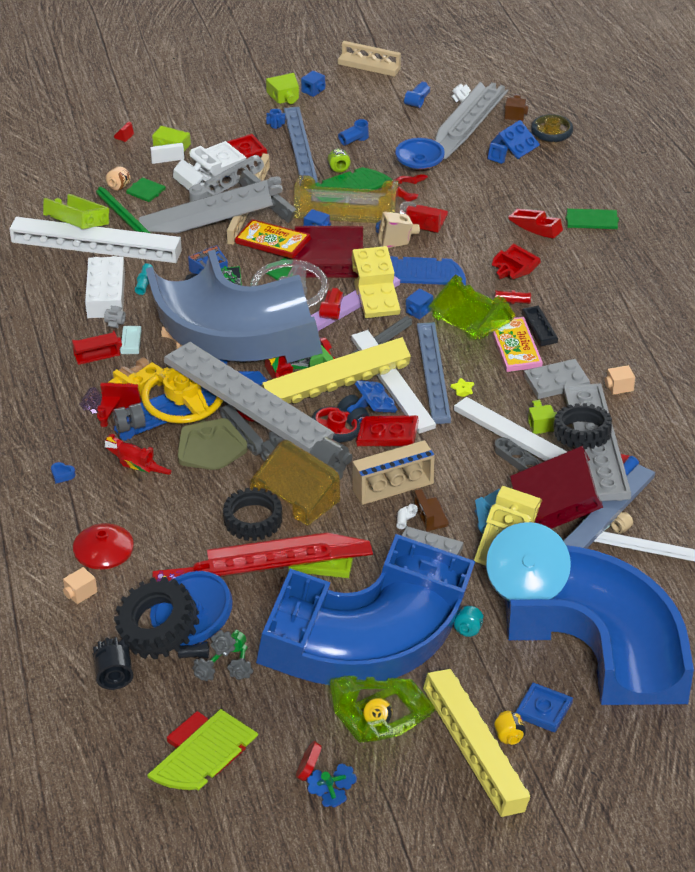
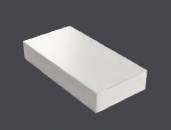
M183 143L150 147L152 164L184 160Z

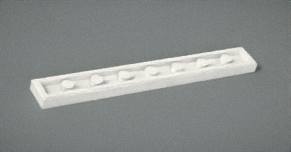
M368 330L354 334L351 338L359 351L378 345ZM396 368L383 375L377 374L406 416L417 415L419 417L418 434L436 428V423Z
M468 397L454 405V411L497 435L510 439L521 448L544 461L567 452Z

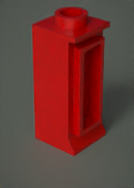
M115 331L82 340H72L73 354L78 365L120 356L122 341L120 337L116 336Z

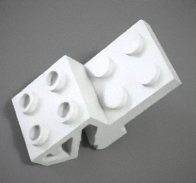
M226 141L207 149L199 146L191 149L189 152L190 157L196 161V164L193 166L182 159L174 168L173 178L188 190L195 184L204 186L207 180L244 161L246 157Z

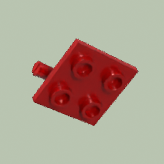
M101 383L102 400L101 405L97 407V419L100 421L101 427H107V420L113 409L120 407L128 408L129 405L141 403L139 385L132 383Z

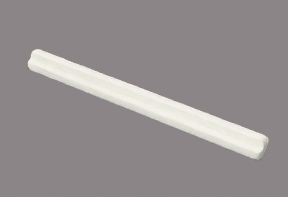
M605 531L594 540V542L695 562V549Z

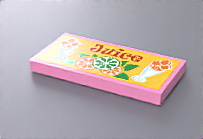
M524 317L489 321V328L506 372L542 367L543 362Z

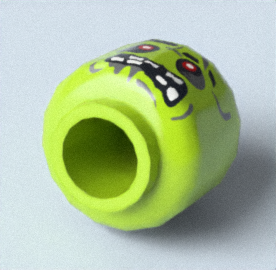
M334 149L330 152L328 163L333 171L341 173L349 168L351 161L345 150Z

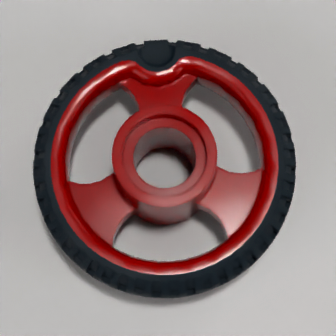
M322 407L316 410L312 416V419L334 432L332 439L337 442L353 440L360 431L358 419H353L351 423L353 430L345 427L347 416L350 412L338 407ZM328 416L327 420L321 419V417Z

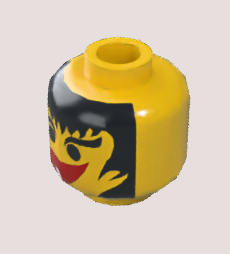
M383 698L370 700L363 710L365 721L373 727L386 725L393 715L391 704Z
M504 711L499 714L494 722L497 736L504 744H517L526 734L522 718L516 712Z

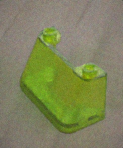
M456 274L429 305L434 318L439 321L442 319L467 332L474 339L486 337L507 325L516 317L505 298L498 295L493 300L474 291L471 285H464L462 278Z

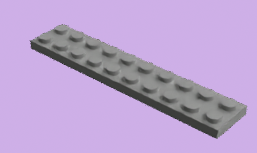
M191 342L164 357V363L307 454L310 453L317 441L322 442L325 440L323 437L333 438V431Z
M601 384L564 385L567 406L572 405L574 407L576 403L583 406V403H587V406H590V404L595 405V408L600 406L602 410L605 409L609 413ZM590 422L571 423L572 428L579 431H589L600 427ZM612 425L610 440H607L606 444L602 443L600 447L595 445L594 449L587 447L585 451L590 458L588 461L597 494L601 501L631 499V491Z

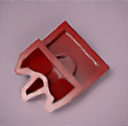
M513 243L505 252L501 250L493 258L492 266L499 268L497 271L499 279L508 276L511 279L530 274L541 263V260L536 255Z

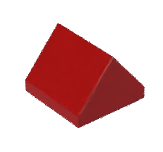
M128 121L114 135V138L124 142L134 135L132 123Z

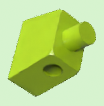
M290 73L267 78L266 92L279 104L285 102L289 104L295 103L299 99V85L295 74Z

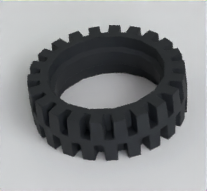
M576 403L574 407L568 405L567 408H561L555 415L554 435L558 441H561V444H567V447L575 446L576 449L583 446L584 449H587V447L594 449L595 445L600 447L602 443L606 444L607 440H610L612 417L610 413H607V410H602L600 406L595 408L593 404L587 406V403H583V406H580L579 403ZM574 422H590L600 427L589 431H579L571 429L566 425Z
M253 487L252 491L249 488H245V492L240 489L237 491V494L232 493L231 498L228 497L224 503V525L227 531H230L232 536L236 535L238 539L244 537L245 541H249V538H252V541H257V537H259L260 540H263L265 535L269 538L272 536V532L275 534L278 528L280 529L282 504L276 494L273 495L269 490L266 492L265 489L261 488L258 491L257 487ZM251 505L263 506L272 512L269 518L256 523L242 522L234 517V513L240 508Z

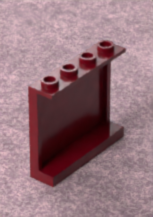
M295 226L296 231L310 234L311 239L293 259V276L300 275V278L359 277L358 273L353 271L352 250L363 249V226Z
M583 446L510 476L514 490L542 499L534 523L552 529L604 508L594 484L588 462L590 458Z

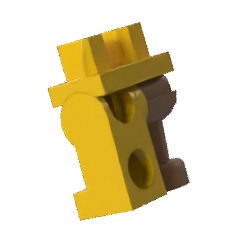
M141 357L136 361V366L130 369L121 367L120 370L116 369L113 371V379L109 382L138 384L141 397L146 382L157 371L161 372L164 369L153 362L149 363L146 358ZM158 381L155 385L161 386L163 383Z

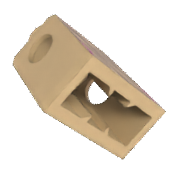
M383 212L377 239L381 247L387 246L391 248L407 245L411 234H419L420 227L419 224H413L406 214Z

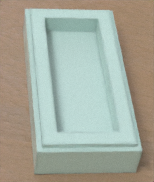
M123 326L121 354H139L142 334L141 326Z

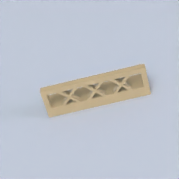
M343 41L342 54L338 58V64L396 76L401 68V53ZM347 47H351L354 52H347ZM365 50L368 56H363L360 51ZM379 53L383 58L377 59L374 54ZM388 57H396V62H392Z

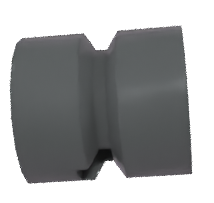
M140 403L129 405L128 409L125 407L113 409V417L118 433L130 431L131 427L134 429L146 427L145 416Z

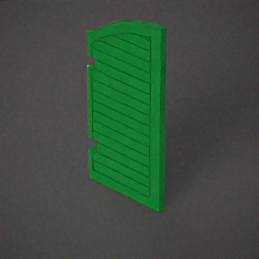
M361 167L355 169L354 173L349 171L322 180V184L317 182L308 185L306 189L323 207H327L388 186L393 180L379 171Z

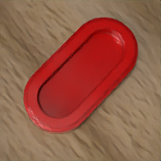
M313 741L303 755L296 773V778L301 781L307 780L315 767L322 749L319 743Z

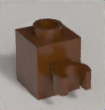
M515 94L514 98L507 97L505 119L524 121V116L528 115L529 105H526V99H522L519 94Z

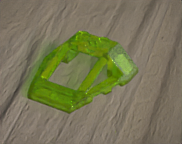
M345 676L331 679L330 681L335 713L359 743L379 741L402 735L427 719L435 711L432 702L412 679L388 678L387 681H375V677L357 680L356 676ZM360 689H384L356 702ZM397 694L412 712L388 724L385 719L366 722L361 709L374 698L385 699Z

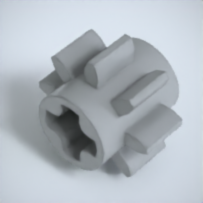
M111 305V309H106L104 321L108 323V326L119 328V324H124L126 314L125 311H121L122 307Z

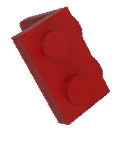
M416 205V207L408 206L406 215L409 216L413 224H419L420 229L438 233L448 216V211Z

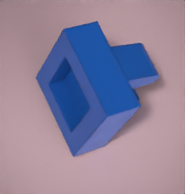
M494 142L491 143L487 159L501 164L504 163L508 147Z

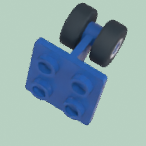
M370 381L355 382L356 387L363 395L360 399L352 394L344 397L338 404V408L350 412L346 421L351 427L353 419H358L359 423H361L362 418L369 416L365 409L369 405L373 411L395 413L398 410L394 405V400L385 392L384 386L379 382Z

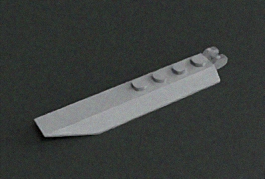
M479 82L440 126L435 141L443 146L445 151L444 159H447L468 139L508 92V90H505V86L501 85L496 89V83H491L485 88L482 82Z
M274 176L253 184L139 217V222L149 232L180 233L273 206L271 196L283 191L280 185L281 178Z

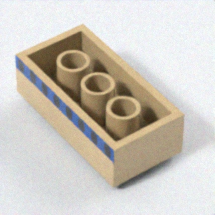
M424 440L353 461V491L360 503L364 505L434 484L435 455Z

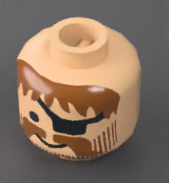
M119 166L109 171L106 175L108 186L116 191L126 187L131 179L129 172Z

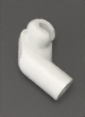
M409 504L398 511L397 528L405 529L407 520L416 515L418 508L415 504Z

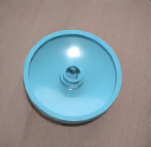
M531 522L514 524L501 531L491 543L486 559V570L491 585L500 596L509 602L510 600L555 598L564 588L571 568L569 551L562 538L552 529Z

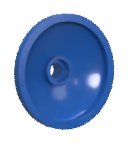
M411 138L401 142L396 147L395 155L397 160L406 167L429 169L438 165L444 159L445 151L440 143L432 139Z

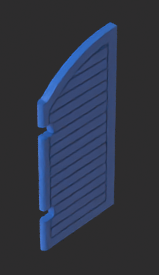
M390 256L394 276L400 280V283L466 286V277L463 270L452 259L442 258V261H437V258L403 257L402 260L396 256Z

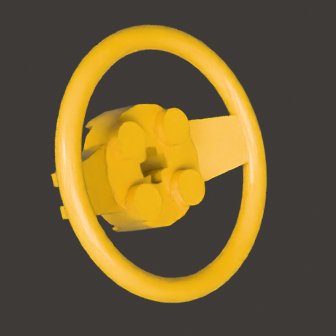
M168 367L164 368L161 372L157 371L146 382L141 395L142 403L151 415L170 423H191L202 420L213 414L223 402L222 399L216 397L213 404L208 407L201 392V386L177 370ZM158 381L162 382L165 396L174 401L176 405L185 404L193 414L175 416L157 410L149 400L151 388Z

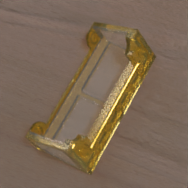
M299 175L294 185V207L297 209L294 218L304 219L310 210L313 209L329 214L330 220L377 223L381 221L383 212L396 213L398 180L385 181L382 185V190L316 187L313 177Z

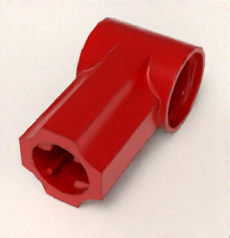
M339 288L328 290L325 301H322L320 305L319 316L321 318L338 320L340 305L343 299V292Z

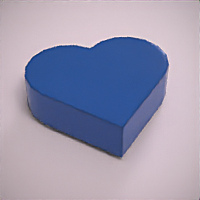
M56 462L51 466L55 484L71 480L76 476L75 468L71 465Z

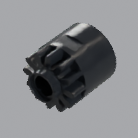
M117 637L113 639L105 638L103 642L98 641V647L94 646L92 653L97 684L108 690L121 689L127 686L133 679L128 644H125L124 639L118 642Z

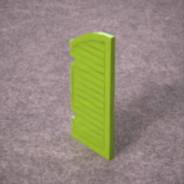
M220 709L154 768L147 777L166 787L199 791L208 782L205 779L207 775L213 778L242 751L238 746L241 744L245 747L248 746L258 736V733Z

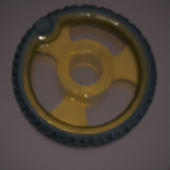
M547 114L537 117L532 122L531 131L535 137L543 141L559 142L568 139L572 135L573 124L569 119L561 115ZM561 124L567 128L566 131L560 130Z

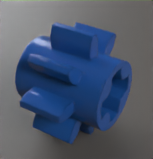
M271 109L270 113H267L266 124H270V127L274 129L280 128L282 124H285V113H282L280 109Z

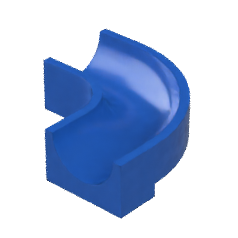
M396 534L380 577L370 587L358 592L340 593L329 590L331 582L290 568L262 632L256 663L310 682L333 686L376 684L409 673L432 657L449 636L463 601L475 561Z
M566 545L571 561L570 574L564 588L555 598L510 600V602L505 599L508 640H551V632H562L581 639L593 650L598 661L597 676L601 705L689 703L694 667L683 618L668 594L653 579L632 565L595 550Z

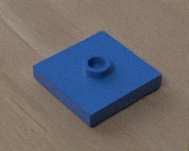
M533 682L517 708L516 713L521 716L522 720L555 733L572 705L573 697Z

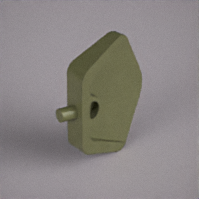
M228 419L202 420L196 424L186 425L181 429L178 462L180 465L210 470L221 469L247 452V442Z

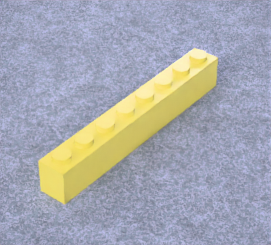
M403 337L263 382L262 387L287 403H298L304 398H313L325 391L332 392L343 385L350 386L356 381L368 380L374 375H383L395 368L402 369L410 363L411 356Z
M451 669L428 673L423 689L499 815L504 817L525 812L530 800L529 791L523 786L517 772L510 765L507 756L500 749L497 740L494 739L487 724L480 717L477 708L474 707L468 694L460 685L459 679L455 677Z

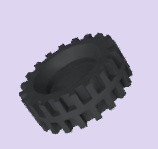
M162 577L161 581L150 578V583L145 584L142 581L139 583L140 587L134 590L131 588L128 590L130 595L121 598L123 605L116 607V612L119 616H114V621L117 624L115 626L122 640H125V644H128L133 654L137 655L139 653L144 659L148 655H151L152 659H158L159 654L168 657L170 656L169 651L175 649L178 652L181 650L179 645L190 642L188 636L190 634L195 635L196 629L194 625L199 624V619L196 616L199 614V610L182 583L179 585L176 579H172L169 582L167 577ZM160 603H170L173 605L172 612L164 623L150 629L138 626L140 617L149 608Z

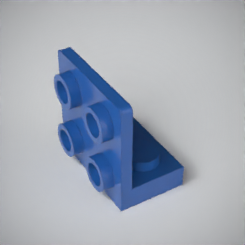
M521 120L501 131L491 142L502 145L506 144L517 159H520L540 145Z

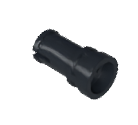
M208 641L195 645H179L181 649L178 651L179 659L198 657V659L201 657L209 658Z

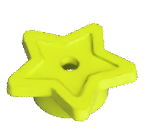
M460 378L458 383L451 384L450 387L455 389L457 396L465 397L473 394L471 388L474 386V382H466Z

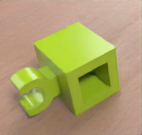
M540 400L532 401L534 407L529 408L528 424L532 433L539 434L554 431V420L557 412L553 411L551 405L542 406Z

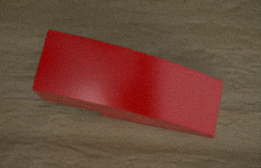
M517 208L508 216L509 220L519 227L543 237L555 238L563 231L561 219L546 217L545 211Z

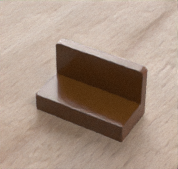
M422 489L414 490V504L418 508L417 512L425 530L431 531L448 527L449 522L436 497L426 499Z

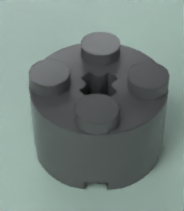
M323 437L325 440L322 442L317 441L311 449L307 459L310 461V466L307 465V468L310 472L329 482H338L342 479L346 466L352 461V454L349 453L348 447L329 437Z

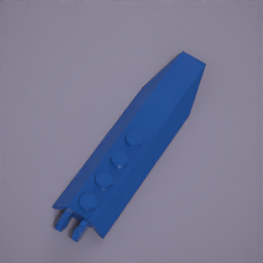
M238 371L260 386L263 382L267 381L260 371ZM201 386V392L207 405H212L217 396ZM165 394L149 399L157 410L169 415L185 416L192 413L185 404L176 405ZM140 403L144 412L146 427L139 429L131 427L130 431L119 433V436L125 441L131 439L134 435L167 422L151 415L145 409L143 403ZM115 425L114 430H115V432L118 434V431H117V428H116V425Z

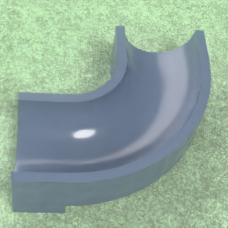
M215 249L208 251V261L204 269L195 277L185 281H168L158 276L153 267L146 268L160 321L173 339L182 346L191 342L215 358L228 361H257L285 355L287 363L323 353L314 316L311 317L300 275L259 286L237 285L228 281L222 274Z

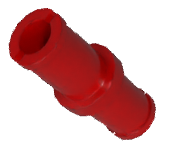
M495 290L494 302L530 304L531 293L515 292V290H511V292Z

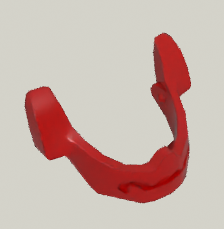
M424 174L414 177L400 176L391 182L390 187L396 196L409 202L418 198V194L405 192L399 187V184L403 182L417 184L428 176Z

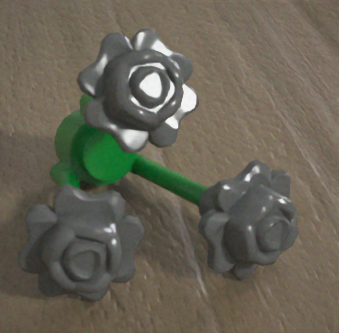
M222 630L218 631L216 635L211 637L213 641L211 647L216 651V655L207 661L203 658L195 659L194 666L192 667L195 677L207 682L214 679L215 669L212 667L222 654L228 656L230 652L241 651L240 659L231 660V664L227 666V669L230 671V676L235 677L237 680L250 678V674L254 670L251 668V662H246L244 659L245 652L248 649L245 645L246 636L238 630H235L232 634L228 631L225 633Z

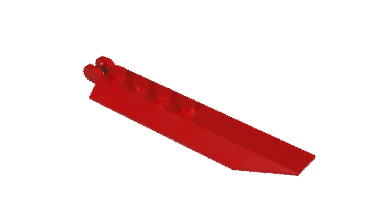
M327 532L207 550L208 560L196 562L193 568L194 571L211 572L221 578L224 576L373 555V551L368 540Z

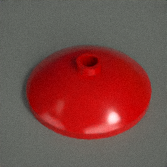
M110 523L95 524L84 529L76 536L73 542V553L76 560L92 569H110L119 566L131 556L134 548L131 534L125 528Z

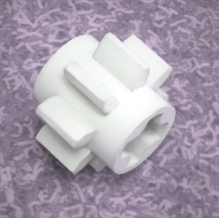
M459 84L452 90L454 93L452 98L456 102L460 101L462 103L471 90L467 85Z

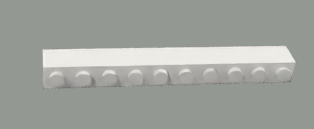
M16 217L10 227L12 243L171 263L177 262L182 251L181 237L104 227L80 229L69 223Z

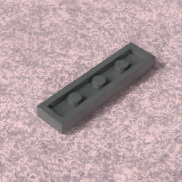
M246 168L242 171L238 183L246 186L261 180ZM279 194L271 196L273 206L269 208L286 222H291L297 209Z

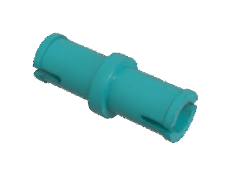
M145 263L142 266V271L137 277L138 282L135 292L139 295H144L147 285L150 284L146 268L153 266L149 263Z

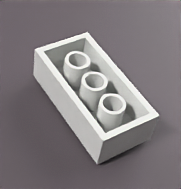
M124 257L88 258L85 299L87 318H104L106 309H111V305L122 307L121 311H123L125 286Z

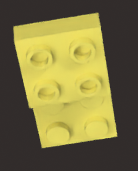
M388 247L352 250L353 271L358 273L359 276L354 280L357 295L360 297L365 318L399 315L400 306L393 284L394 270Z
M502 486L497 495L496 503L490 509L486 521L487 525L474 561L486 566L487 554L491 543L507 527L524 522L534 523L542 499Z

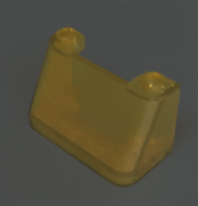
M283 440L276 446L250 481L252 490L253 487H257L258 491L261 488L266 491L269 489L292 504L295 519L307 526L340 502V478L338 473L332 467L288 440Z

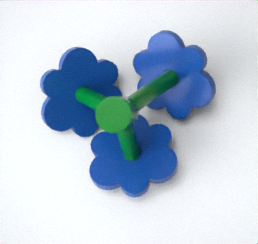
M343 763L339 764L337 771L333 774L334 777H331L329 772L313 771L312 776L307 778V783L309 784L308 792L310 794H317L319 797L322 796V805L324 807H337L347 800L345 791L333 788V784L335 782L338 788L350 789L351 784H355L357 781L351 766L347 767Z

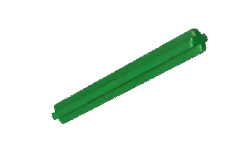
M98 187L96 194L134 231L150 233L105 188Z

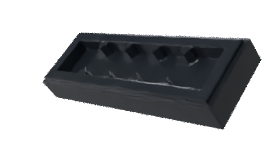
M539 305L522 309V315L540 346L558 343V337Z

